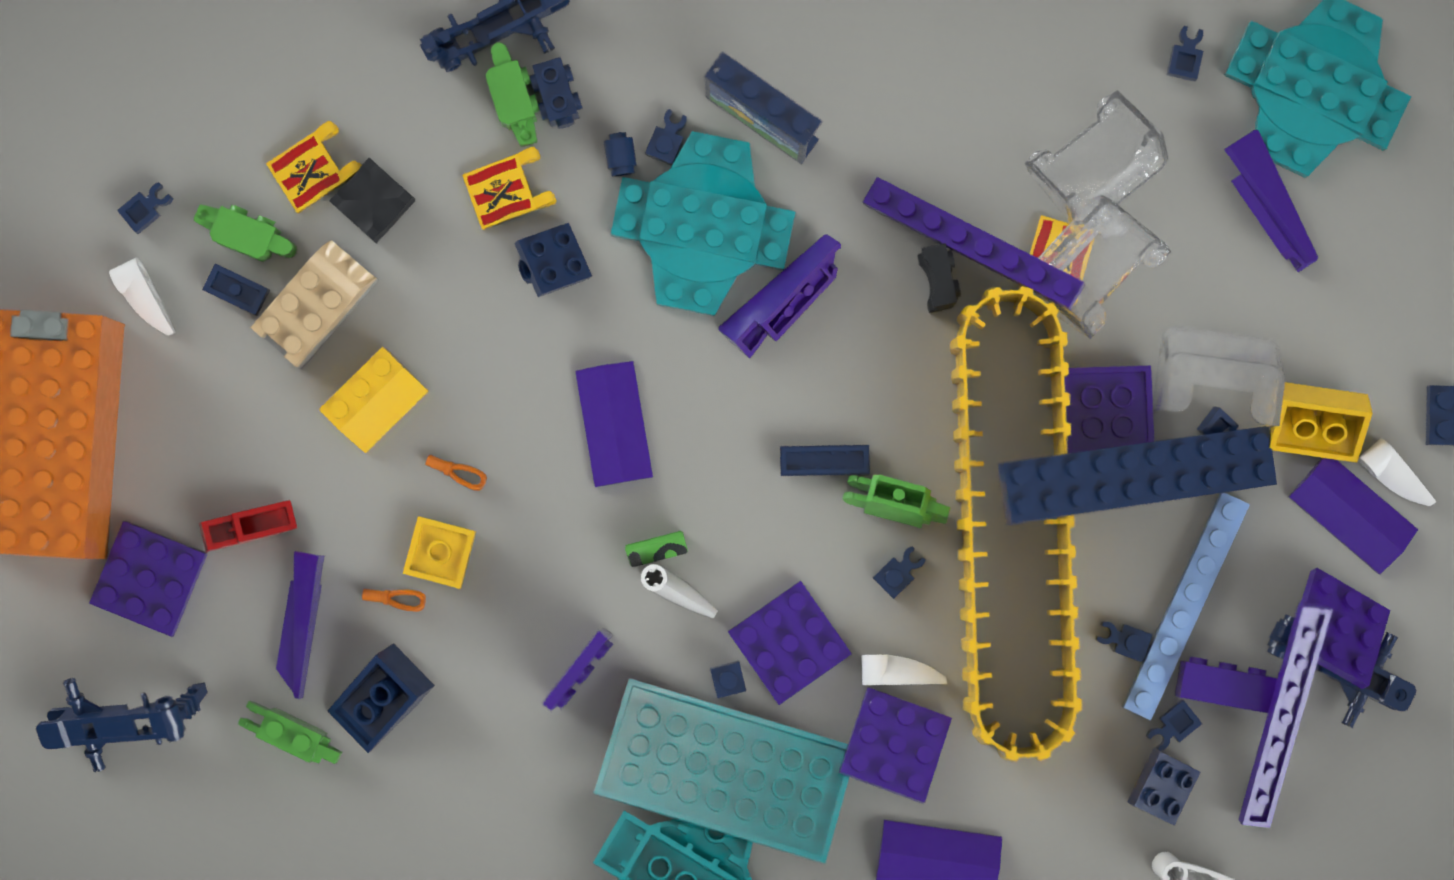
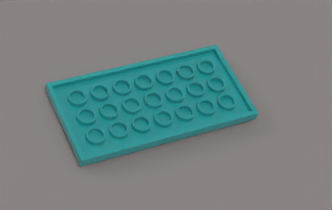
M629 678L593 794L825 864L849 781L848 776L838 773L848 744Z

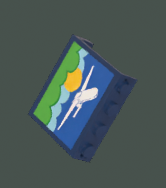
M723 51L720 53L705 74L706 98L794 160L803 164L819 141V138L813 134L822 121Z

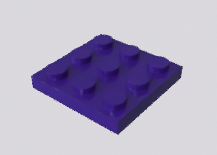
M1151 365L1069 368V375L1064 377L1065 392L1070 393V405L1066 406V423L1071 424V435L1067 436V453L1154 442Z
M123 521L89 604L173 637L208 554L128 521Z
M1315 568L1310 571L1301 602L1328 605L1332 609L1317 664L1355 686L1364 689L1370 684L1391 610L1321 569Z
M801 581L728 631L778 705L785 702L852 654Z
M603 628L596 633L542 704L552 711L557 706L562 709L567 705L577 692L573 689L576 682L581 685L595 669L591 665L594 659H602L612 647L613 643L609 640L613 635Z
M868 687L838 773L923 804L926 801L952 718Z

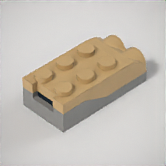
M328 241L305 263L250 328L281 352L294 366L302 369L376 284L378 279L334 241Z

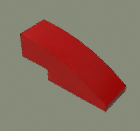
M287 500L202 521L199 523L207 553L297 529L291 501Z

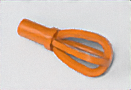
M431 454L425 463L426 466L443 472L444 475L450 476L459 484L475 491L482 490L487 481L486 474L479 469L468 465L455 464L451 461L447 462ZM464 470L477 474L481 481L476 485L471 484L457 476L453 471Z
M364 589L362 593V600L380 602L384 605H390L406 611H422L426 604L425 594L415 590L380 591ZM398 595H414L420 599V603L417 606H409L398 603L391 598Z

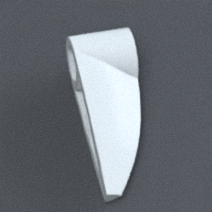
M136 257L109 271L117 290L123 294L141 318L168 336L176 333L156 288L139 258Z
M1380 438L1359 456L1358 460L1362 466L1399 496L1426 506L1436 503V500L1418 477L1384 439Z
M653 564L647 566L642 571L641 582L646 589L679 606L710 618H714L718 612L700 593L663 566ZM659 570L662 573L659 577H663L662 583L650 585L647 582L650 580V578H646L647 573Z
M862 655V685L947 684L946 676L916 660L893 655Z
M1161 852L1152 861L1153 872L1161 880H1234L1211 869L1182 862L1170 852Z

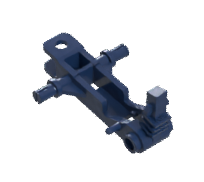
M499 0L498 3L477 13L476 18L459 25L453 14H448L452 27L446 30L440 27L431 31L428 35H424V38L420 39L422 43L420 46L427 60L438 61L440 67L445 69L446 72L459 68L462 65L461 61L469 58L472 65L476 66L475 53L514 33L531 35L533 39L538 40L543 53L546 54L549 51L544 43L545 41L551 51L555 49V46H553L547 34L549 32L548 28L543 26L540 19L569 5L570 0ZM519 5L524 15L513 20L509 9ZM471 30L477 43H474L472 40L469 42V46L460 48L456 37L462 34L467 35L469 34L468 31Z
M1285 614L1283 619L1280 618L1277 621L1267 644L1269 646L1268 653L1280 659L1284 658L1294 617ZM1386 632L1379 649L1370 684L1364 689L1355 686L1317 664L1315 670L1339 682L1349 701L1347 704L1349 709L1341 722L1342 724L1354 728L1353 726L1359 714H1363L1365 711L1363 706L1368 697L1392 710L1403 712L1410 707L1416 695V687L1408 681L1382 669L1387 658L1391 659L1392 657L1390 652L1398 639L1397 636Z
M69 678L63 681V685L68 695L66 702L71 707L51 709L47 713L48 721L40 722L36 726V732L41 745L45 749H61L85 745L86 750L84 754L86 758L90 759L93 772H100L106 768L101 756L103 752L102 747L106 743L155 739L156 744L161 745L162 739L174 742L183 738L186 729L183 720L191 719V715H196V711L199 712L201 710L200 702L208 691L205 682L193 684L187 688L186 694L180 695V698L173 700L171 696H164L153 703H149L147 694L143 692L141 693L143 706L129 710L127 704L98 706L86 700L84 694L79 692L76 679ZM149 719L151 726L143 725L142 729L138 730L135 720Z

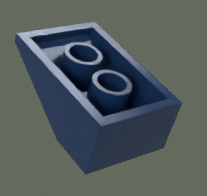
M393 643L374 656L327 711L369 753L422 701L435 685Z

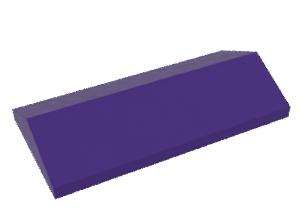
M634 361L605 364L575 371L594 486L601 487L653 478Z
M1321 458L1288 496L1378 574H1381L1405 551L1419 530L1335 459Z
M884 820L876 880H998L1001 864L1002 836Z

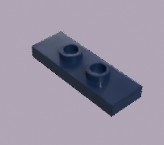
M869 445L780 446L781 476L870 475Z

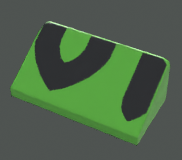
M682 531L627 544L625 547L632 567L688 552Z

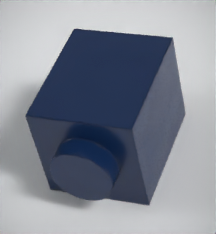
M740 661L710 668L717 699L747 691Z

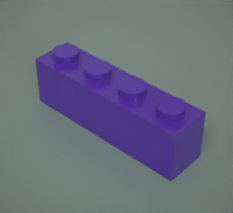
M1190 656L1189 662L1180 660L1174 696L1268 713L1278 677L1266 676L1267 670L1249 667L1247 673L1236 671L1237 665L1219 662V666L1214 667L1207 665L1208 659Z

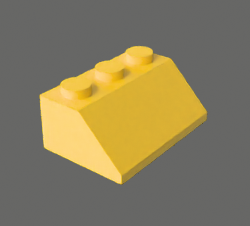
M382 346L319 410L340 432L364 453H367L429 391L388 349Z
M1279 381L1272 405L1269 448L1273 451L1357 463L1373 414L1368 394Z

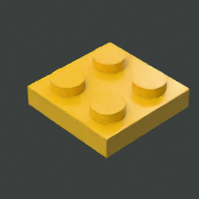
M418 516L402 574L461 589L477 531Z

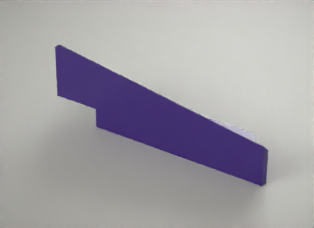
M827 234L823 235L718 327V330L749 359L767 335L777 342L836 279L838 268L834 265L836 251L841 249L840 242Z

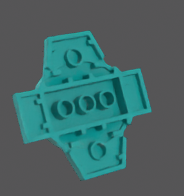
M1322 0L1298 26L1287 28L1279 33L1252 20L1249 22L1224 76L1251 88L1253 99L1255 98L1259 105L1255 130L1260 132L1274 164L1306 178L1339 144L1359 139L1382 151L1387 149L1412 96L1387 85L1388 81L1384 79L1381 67L1378 64L1383 18L1345 0Z
M692 131L669 171L661 174L651 182L622 177L611 236L641 243L652 261L657 305L715 316L738 275L747 272L754 265L784 270L796 211L767 206L763 197L755 188L749 142Z
M624 810L593 864L618 878V880H752L747 865L753 842L677 819L658 822L649 826Z

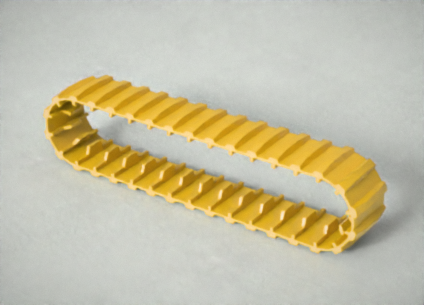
M1021 286L1018 290L1002 291L999 287H993L983 293L981 302L976 306L968 305L962 309L957 316V322L960 325L957 337L950 342V352L956 355V369L951 371V381L957 385V399L952 401V411L958 414V429L953 431V440L955 443H959V459L954 461L955 472L960 473L961 489L955 491L956 501L961 502L962 518L956 521L957 531L962 532L963 548L958 549V560L963 562L964 578L959 579V590L964 591L965 607L960 609V620H964L966 623V637L961 639V650L967 651V667L962 669V680L968 682V697L963 699V710L970 713L975 725L972 730V735L983 745L993 744L997 747L998 754L1002 759L1016 762L1020 757H1034L1041 761L1051 757V751L1062 742L1071 741L1075 735L1072 728L1077 712L1082 711V699L1077 697L1076 681L1081 680L1080 668L1076 667L1075 650L1080 649L1079 637L1074 636V620L1078 619V607L1073 606V589L1077 588V576L1072 575L1071 561L1072 558L1076 557V546L1071 545L1070 528L1075 527L1074 515L1044 520V525L1057 524L1058 550H1045V555L1058 554L1059 579L1046 580V585L1059 584L1060 609L1047 610V615H1060L1061 639L1048 640V645H1061L1062 668L1049 670V674L1052 676H1063V698L1051 700L1052 706H1063L1062 715L1058 725L1049 719L1045 720V723L1053 728L1054 731L1043 741L1039 742L1036 732L1032 731L1029 732L1031 746L1017 748L1015 746L1017 734L1010 732L1008 740H1004L1002 746L991 739L995 735L994 731L1001 726L999 722L995 720L988 726L983 725L979 710L993 708V703L979 702L978 680L992 678V673L978 672L977 649L991 647V643L977 642L976 618L990 617V613L975 612V587L989 586L988 582H974L973 557L987 556V552H973L972 527H984L986 522H972L971 497H983L985 492L971 491L970 467L984 466V461H970L969 438L982 437L983 431L969 430L968 408L981 407L982 401L968 400L967 378L980 377L981 371L966 369V348H978L980 346L979 341L966 339L967 326L974 325L979 329L985 326V323L978 318L980 315L975 311L986 305L988 310H992L994 317H997L1001 314L998 303L1002 301L1014 303L1013 316L1018 317L1020 315L1022 306L1035 313L1038 318L1029 324L1031 328L1042 321L1049 339H1039L1037 346L1050 348L1051 369H1040L1038 376L1051 377L1052 399H1042L1039 401V405L1052 406L1053 429L1040 430V435L1053 436L1054 455L1068 454L1067 436L1071 435V424L1066 423V406L1070 405V393L1065 392L1064 377L1069 375L1068 363L1064 362L1063 347L1068 344L1067 333L1062 331L1056 316L1059 310L1053 303H1045L1042 299L1033 295V289Z

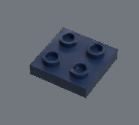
M569 222L522 238L514 243L521 258L518 262L520 275L527 284L532 283L537 297L583 282L592 277Z
M1153 748L1127 803L1175 826L1201 772Z

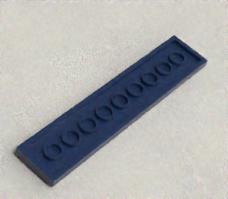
M1269 426L998 463L1006 524H1017L1277 485L1273 451L1269 448L1271 438Z

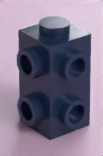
M561 57L532 65L535 74L530 75V80L534 92L540 91L543 102L538 103L543 121L549 119L551 127L557 126L558 129L575 124L574 120L580 119L577 110L583 108L578 92L572 93L569 82L574 81L569 64L563 65Z

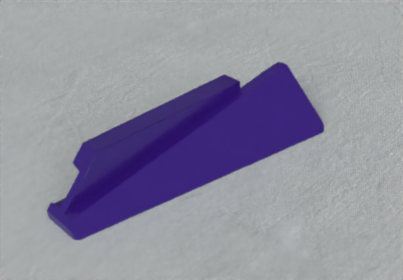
M1253 130L1224 149L1241 173L1231 182L1281 255L1286 260L1289 259L1299 273L1317 261L1318 255L1260 132Z
M294 551V580L290 581L276 670L289 686L296 699H301L304 696L322 588L320 581L325 557L324 555Z

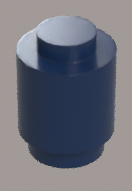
M626 132L609 134V140L604 141L607 168L611 170L612 177L634 174V166H637L633 137H627Z

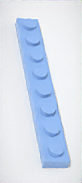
M1225 492L1219 494L1122 705L1123 708L1148 720L1152 719L1250 504Z

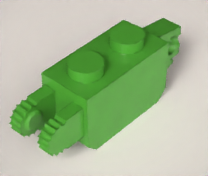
M496 42V44L491 46L492 49H490L495 67L489 68L485 77L499 121L503 127L513 130L521 147L537 143L535 128L537 118L535 113L539 112L540 109L535 94L529 96L526 86L531 84L526 66L521 68L518 60L512 61L510 52L504 43Z
M200 204L193 221L210 230V236L214 242L261 262L270 259L272 253L288 259L297 254V246L292 241H289V239L280 236L281 231L274 227L275 221L260 215L257 220L246 216L248 211L231 204L230 209L220 206V209Z
M851 475L848 478L847 483L849 486L867 491L868 496L854 492H845L842 499L847 504L864 508V513L917 528H922V524L930 525L931 521L942 524L947 523L950 507L937 503V499L930 496L931 490L927 487L883 475H873L872 479Z
M251 700L248 701L246 707L265 718L261 725L243 717L240 718L238 724L256 733V738L308 763L313 761L319 764L321 759L333 764L338 762L342 751L329 745L331 738L327 737L328 733L280 709H269Z

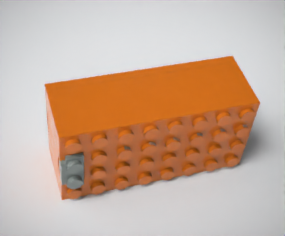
M0 309V554L107 559L124 323L103 315Z

